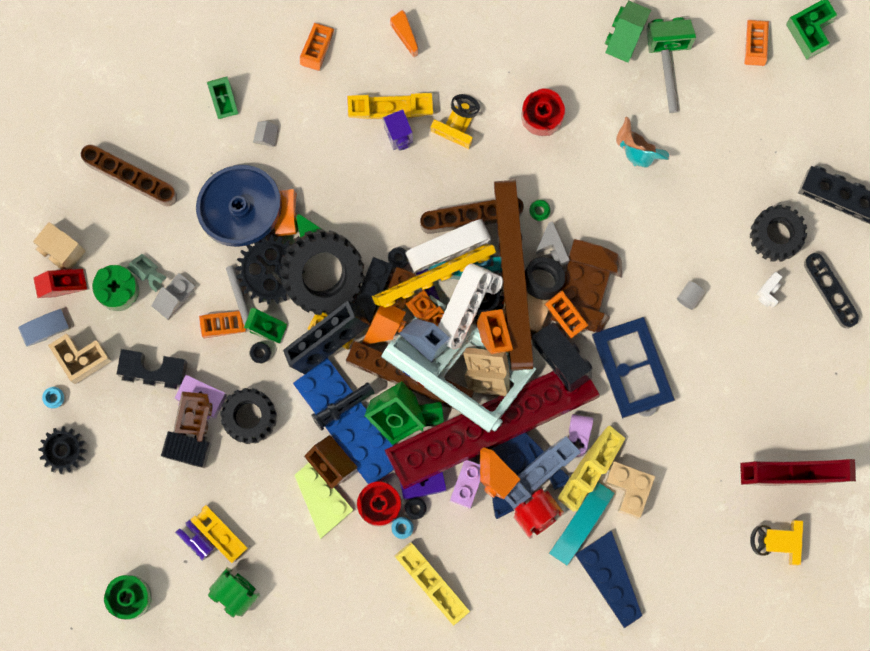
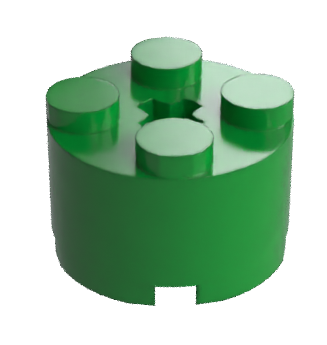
M109 265L97 271L93 279L92 290L97 301L104 307L112 311H123L137 300L139 284L134 275L125 267ZM115 284H118L120 288H117L116 292H114L112 290V287H115Z
M226 567L210 586L208 596L214 602H220L224 605V611L234 618L236 615L243 617L260 597V594H254L256 588L239 573L234 576L231 574L233 569Z
M122 575L114 578L108 584L104 594V604L108 612L116 618L123 620L139 618L151 605V590L148 584L137 576ZM126 592L132 594L131 602L124 601L123 598L126 597Z

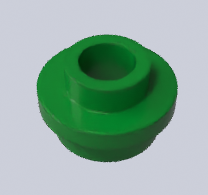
M544 200L534 201L529 208L530 216L536 221L546 220L551 212L550 205ZM541 207L544 213L538 214L536 209Z

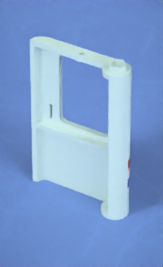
M430 295L429 298L435 306H440L445 312L447 306ZM471 324L463 343L458 349L453 350L447 346L432 363L401 335L389 343L382 354V358L487 432L491 430L496 431L502 423L500 418L536 370L533 367L531 370L511 371L509 351L506 352L509 377L514 386L496 410L491 412L444 378L466 348L487 350L481 342L479 330L476 326Z

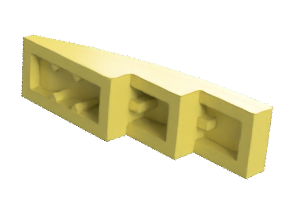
M607 426L583 457L557 499L573 512L578 511L587 493L592 492L601 475L607 473L625 437L611 426Z
M411 542L394 556L453 626L470 612Z

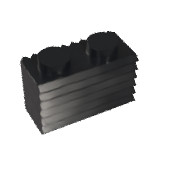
M168 431L161 457L205 469L211 443L207 442V437L204 436L201 442L197 441L196 435L192 438L184 433Z

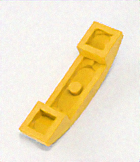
M415 93L410 96L369 97V95L347 96L349 118L383 119V117L400 110L404 111L406 118L433 115L432 93Z

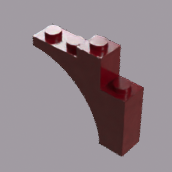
M855 459L796 462L753 461L740 463L741 485L812 486L856 482Z

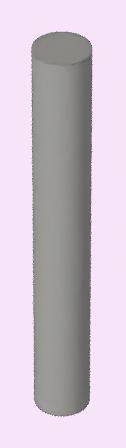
M663 50L661 55L669 113H677L670 51Z
M231 265L226 267V271L245 326L249 311L242 289L239 287V280L236 278L235 268Z

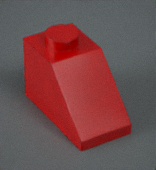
M83 269L48 270L33 277L37 298L59 297L87 290Z

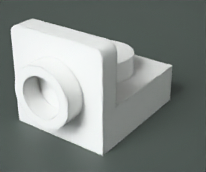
M777 272L770 276L756 294L759 297L758 300L766 307L771 306L773 308L779 302L769 294H774L781 286L779 281L782 276Z

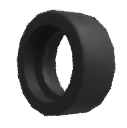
M539 257L532 260L525 270L526 291L536 299H551L560 292L565 283V273L561 265L547 257ZM538 269L547 271L554 277L555 285L547 288L537 284L532 276L533 271Z

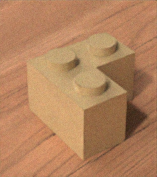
M50 222L47 223L33 241L38 246L35 250L44 257L50 255L48 259L61 270L64 267L68 270L72 269L86 252L79 243Z
M66 333L48 345L70 382L77 384L112 362L101 343L97 340L79 350L71 336Z
M614 461L610 466L604 484L625 491L618 512L639 519L643 513L655 476Z

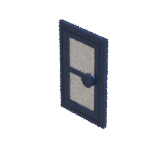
M644 317L592 334L622 419L675 401Z

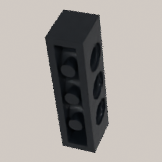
M811 166L807 170L798 194L870 224V191L866 190L864 185L860 183L852 184L846 181L844 176L829 174L825 168L820 166ZM820 182L828 183L830 189L828 191L823 190ZM840 190L847 191L849 199L842 198ZM860 199H866L869 207L861 206Z
M346 301L283 349L289 367L306 374L365 330L370 324L364 310L350 301Z

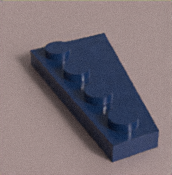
M612 531L575 554L623 628H626L642 617Z

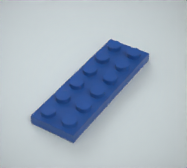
M328 358L293 383L315 414L325 409L327 404H335L353 392ZM360 402L341 414L340 420H334L326 425L325 428L358 467V472L367 484L380 481L394 470L385 454V450L393 445L364 416L366 408Z

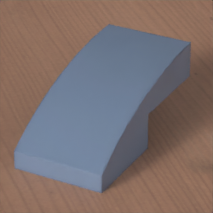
M61 309L33 319L19 326L18 329L26 347L45 341L48 337L67 331L69 327Z

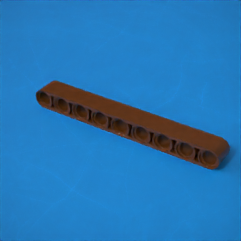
M516 180L494 181L506 322L513 348L512 351H509L511 371L533 369V354Z

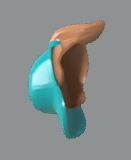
M625 117L624 124L617 134L616 142L625 150L626 157L633 166L647 168L655 159L669 160V153L666 150L656 149L655 145L647 143L641 135L631 131V121L628 117Z

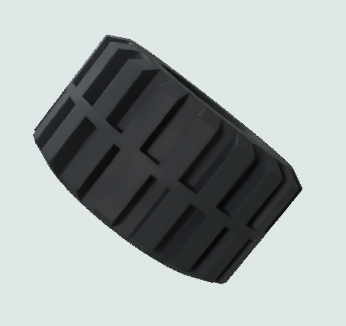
M782 205L770 206L763 210L754 220L750 233V238H752L751 245L756 247L755 252L757 254L761 253L763 255L762 258L765 260L770 258L772 262L779 260V262L785 261L787 258H792L805 244L807 225L803 224L805 219L803 216L799 217L797 215L798 211L796 209L791 211V207L787 205L785 208ZM769 224H783L789 231V241L786 244H776L771 241L767 234Z
M243 388V390L234 391V394L229 395L227 401L223 402V409L220 411L221 423L226 433L236 441L245 444H256L262 439L265 440L269 433L273 432L277 413L272 401L262 391L260 392L254 388ZM246 404H254L261 411L260 422L250 429L242 428L236 420L238 410Z

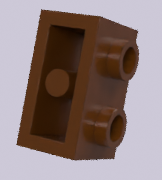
M331 435L315 444L304 456L331 489L346 480L358 468Z

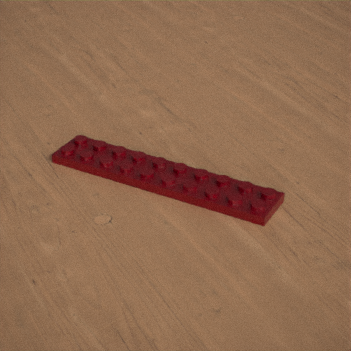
M554 371L526 383L500 418L502 423L496 431L491 430L487 432L472 420L460 414L386 449L385 454L405 490L479 455L483 447L492 449L599 398L600 394L591 379L570 393ZM505 396L494 398L482 404V406L493 412Z

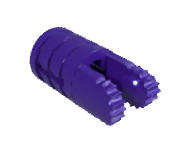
M189 519L186 522V526L195 536L191 539L180 528L175 533L203 561L216 547Z

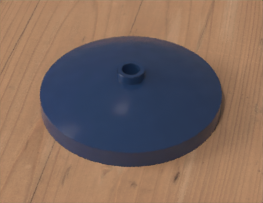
M250 165L229 166L216 172L204 183L196 201L197 218L204 232L217 243L231 247L247 246L256 243L268 235L275 227L282 208L281 194L275 181L265 171Z

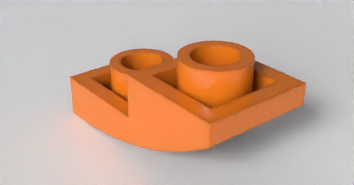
M294 189L279 191L282 199L280 217L274 227L275 235L278 237L297 234L298 224L296 219L297 213L295 212L297 193Z
M424 290L405 303L417 319L434 323L437 327L439 326L444 311L440 306H435Z

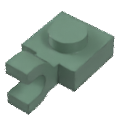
M143 254L132 260L127 267L142 281L148 279L150 287L155 292L161 289V283L167 278L163 274L156 271L158 266Z

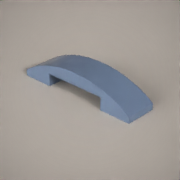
M564 436L538 456L518 475L520 481L504 499L515 509L519 504L530 498L531 493L562 466L565 467L580 454V450L567 436Z

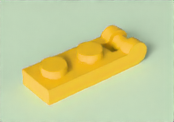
M207 505L202 508V512L198 516L194 515L190 519L231 563L235 562L248 549ZM209 517L212 522L206 527L203 522Z

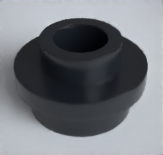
M401 247L393 248L388 254V262L393 264L394 268L405 267L409 262L405 254L407 251ZM396 254L402 255L403 258L401 261H396L394 259Z
M257 342L250 348V357L255 363L263 364L271 357V349L264 342ZM260 349L265 352L262 357L257 356V351Z
M412 498L405 505L407 516L414 520L421 519L427 510L425 502L420 498ZM413 505H418L420 507V511L418 513H414L411 510Z

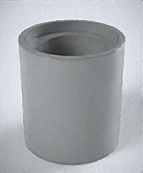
M689 281L677 297V300L683 306L693 310L705 291L699 285Z

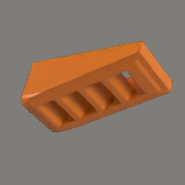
M401 10L390 18V26L415 58L418 56V46L404 10Z
M747 20L744 64L766 65L769 21ZM751 29L763 30V32H751ZM751 38H763V40H756ZM751 46H757L762 48H751Z
M317 23L313 24L300 55V65L320 71L334 33L333 28ZM316 32H317V33L326 35V38L321 37V36H318V35H315V34H316ZM313 40H314V41H317V42H320V43H323V45L314 43ZM310 48H311V49H314V50H317V51H320V52L317 53V52L311 51Z
M563 291L558 292L544 303L570 338H573L588 326ZM562 299L564 303L554 309L553 305ZM567 306L569 310L559 316L558 312ZM573 313L575 316L565 323L563 320ZM579 320L580 324L570 330L569 326Z
M240 311L199 316L203 339L246 332ZM233 317H237L239 328H234ZM225 318L229 319L230 329L225 327ZM220 319L221 330H217L216 320ZM207 321H211L212 331H208Z

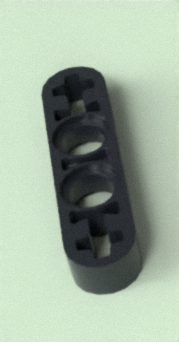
M818 253L810 254L804 261L805 270L840 326L848 329L852 328L859 321L856 309L822 255ZM811 258L814 261H819L817 267L820 271L823 268L825 270V272H822L817 277L815 276V274L818 272L817 268L815 266L811 267L809 265L812 262ZM822 276H827L831 279L830 287H823L820 284ZM832 295H840L843 299L842 304L839 306L834 305L831 301ZM847 305L848 308L844 311L847 315L853 316L851 319L852 324L849 321L845 322L843 320L846 317L843 311L838 313L837 310Z

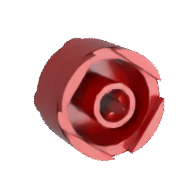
M542 88L531 92L525 98L522 106L521 119L523 126L534 135L550 136L560 128L565 114V106L559 94L553 90ZM542 109L546 110V114L540 115Z
M373 482L361 490L357 498V509L366 523L376 527H383L397 519L401 511V499L396 489L385 482ZM377 499H381L382 502H385V505L382 506V510H378L377 507H373V504L377 502Z
M543 489L535 492L530 502L527 504L522 502L514 509L515 515L513 518L529 539L533 538V533L539 535L556 522L554 517L557 514L560 517L564 514V511L548 491L544 492Z

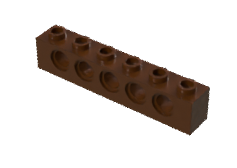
M356 341L353 342L346 358L348 365L393 384H398L402 381L412 392L453 408L382 358V352ZM446 380L470 398L473 397V390Z

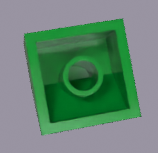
M683 17L665 22L663 19H655L648 23L646 28L649 53H658L663 50H691L696 39L691 19L685 20Z
M402 381L371 399L364 415L392 445L426 425L416 396Z

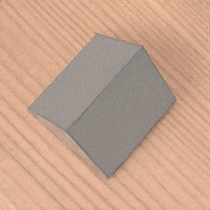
M268 121L258 122L253 143L274 147L278 126Z

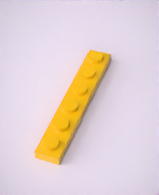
M484 244L372 296L374 303L384 308L396 303V299L400 297L403 299L414 295V291L419 288L423 290L434 285L433 282L438 279L443 281L451 278L453 272L458 270L463 272L469 264L477 261L482 263L491 259L490 255L496 253L495 248L492 244Z

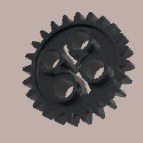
M271 235L269 241H266L264 237L260 243L258 241L254 243L253 247L247 245V252L240 251L244 258H237L241 266H237L235 269L241 271V274L237 275L236 278L243 280L239 287H247L244 294L252 293L251 300L258 296V303H261L264 298L267 305L270 304L271 299H274L275 303L279 304V297L287 301V293L284 287L271 273L265 274L266 267L256 256H261L268 266L274 265V273L281 278L279 272L282 266L281 258L287 252L285 249L289 245V240L283 244L281 243L282 237L274 241V237ZM268 249L275 250L277 253L276 259L273 261L267 260L265 251ZM253 263L260 265V274L252 275L249 272V266ZM267 279L273 280L275 282V289L272 291L265 290L263 287L264 281Z

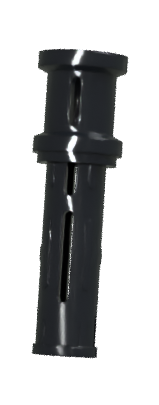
M366 382L363 386L335 404L329 403L325 409L317 414L313 413L311 416L318 428L323 431L326 425L334 420H340L341 414L369 396L374 395L375 392L371 385Z

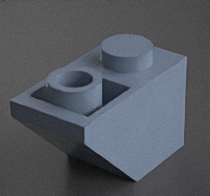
M419 319L411 321L400 332V335L431 363L446 349L450 339L434 323Z

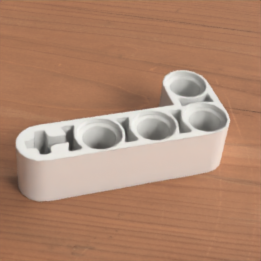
M479 219L416 246L405 254L414 273H417L468 250L478 248L484 244H490L491 237L483 220Z
M469 264L464 269L438 326L450 337L447 343L448 347L454 350L461 346L485 293L495 294L501 289L503 284L501 276L475 264Z

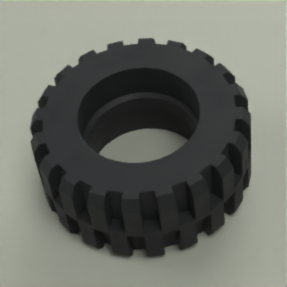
M317 229L316 232H305V235L301 238L299 236L294 239L295 242L292 245H288L285 249L287 252L285 256L282 255V267H280L281 283L291 300L308 313L311 311L316 315H321L322 313L329 315L346 301L353 303L355 301L354 296L360 294L362 290L360 285L365 280L363 275L365 270L364 263L355 246L347 238L331 230L327 232L323 229ZM319 253L334 255L342 266V273L338 282L332 288L325 291L310 289L302 277L303 267L312 256Z

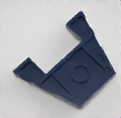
M526 433L490 449L517 476L544 452ZM560 468L549 478L553 489L556 490L566 485L570 477ZM497 496L492 497L496 519L514 511L513 507L505 499Z

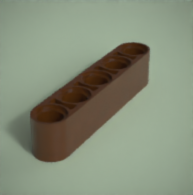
M86 145L82 148L81 158L88 167L164 206H172L177 201V193L170 184L95 145ZM96 152L97 156L94 160H87L89 153ZM115 162V167L112 170H106L107 163ZM128 171L134 172L132 179H124V175ZM146 181H152L153 186L150 189H143V184ZM169 190L172 192L170 198H161L164 191Z
M518 198L520 218L524 210L523 201L520 198ZM495 200L424 212L420 218V227L423 232L434 234L455 230L479 219H482L485 225L497 223V215L490 216L487 213L489 208H496ZM474 211L478 217L470 220L466 217V213ZM447 215H454L457 218L456 222L452 224L445 221ZM427 218H432L436 223L432 227H427L424 225V221Z

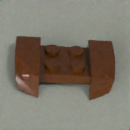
M574 239L565 273V283L560 291L564 292L588 324L584 330L601 332L610 319L605 313L600 312L610 275L613 274L622 278V260L618 253ZM562 299L555 304L554 309L564 303ZM567 306L558 312L559 316L568 311L569 308ZM571 313L563 321L566 323L575 315ZM552 315L550 320L557 322V320ZM579 320L575 321L570 326L576 327L578 324H580Z

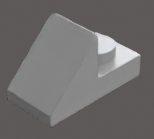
M552 221L548 223L536 254L552 248L553 250L550 251L552 259L557 261L562 267L569 263V258Z
M178 273L166 288H161L152 307L169 320L196 287Z

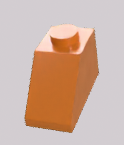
M393 305L385 308L380 306L362 343L367 345L393 340L396 332L400 333L406 323L402 320L406 312Z
M503 310L481 312L476 323L481 342L490 354L512 351L513 348Z
M483 447L480 450V482L485 486L484 490L488 495L493 498L497 496L504 499L520 481V478L494 451Z

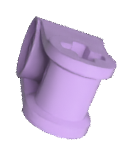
M576 414L571 416L569 439L574 445L576 441L580 442V446L583 447L579 449L581 453L576 457L583 456L587 450L593 417Z

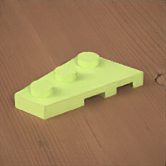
M310 463L306 464L294 475L320 539L354 511L335 488L331 489Z

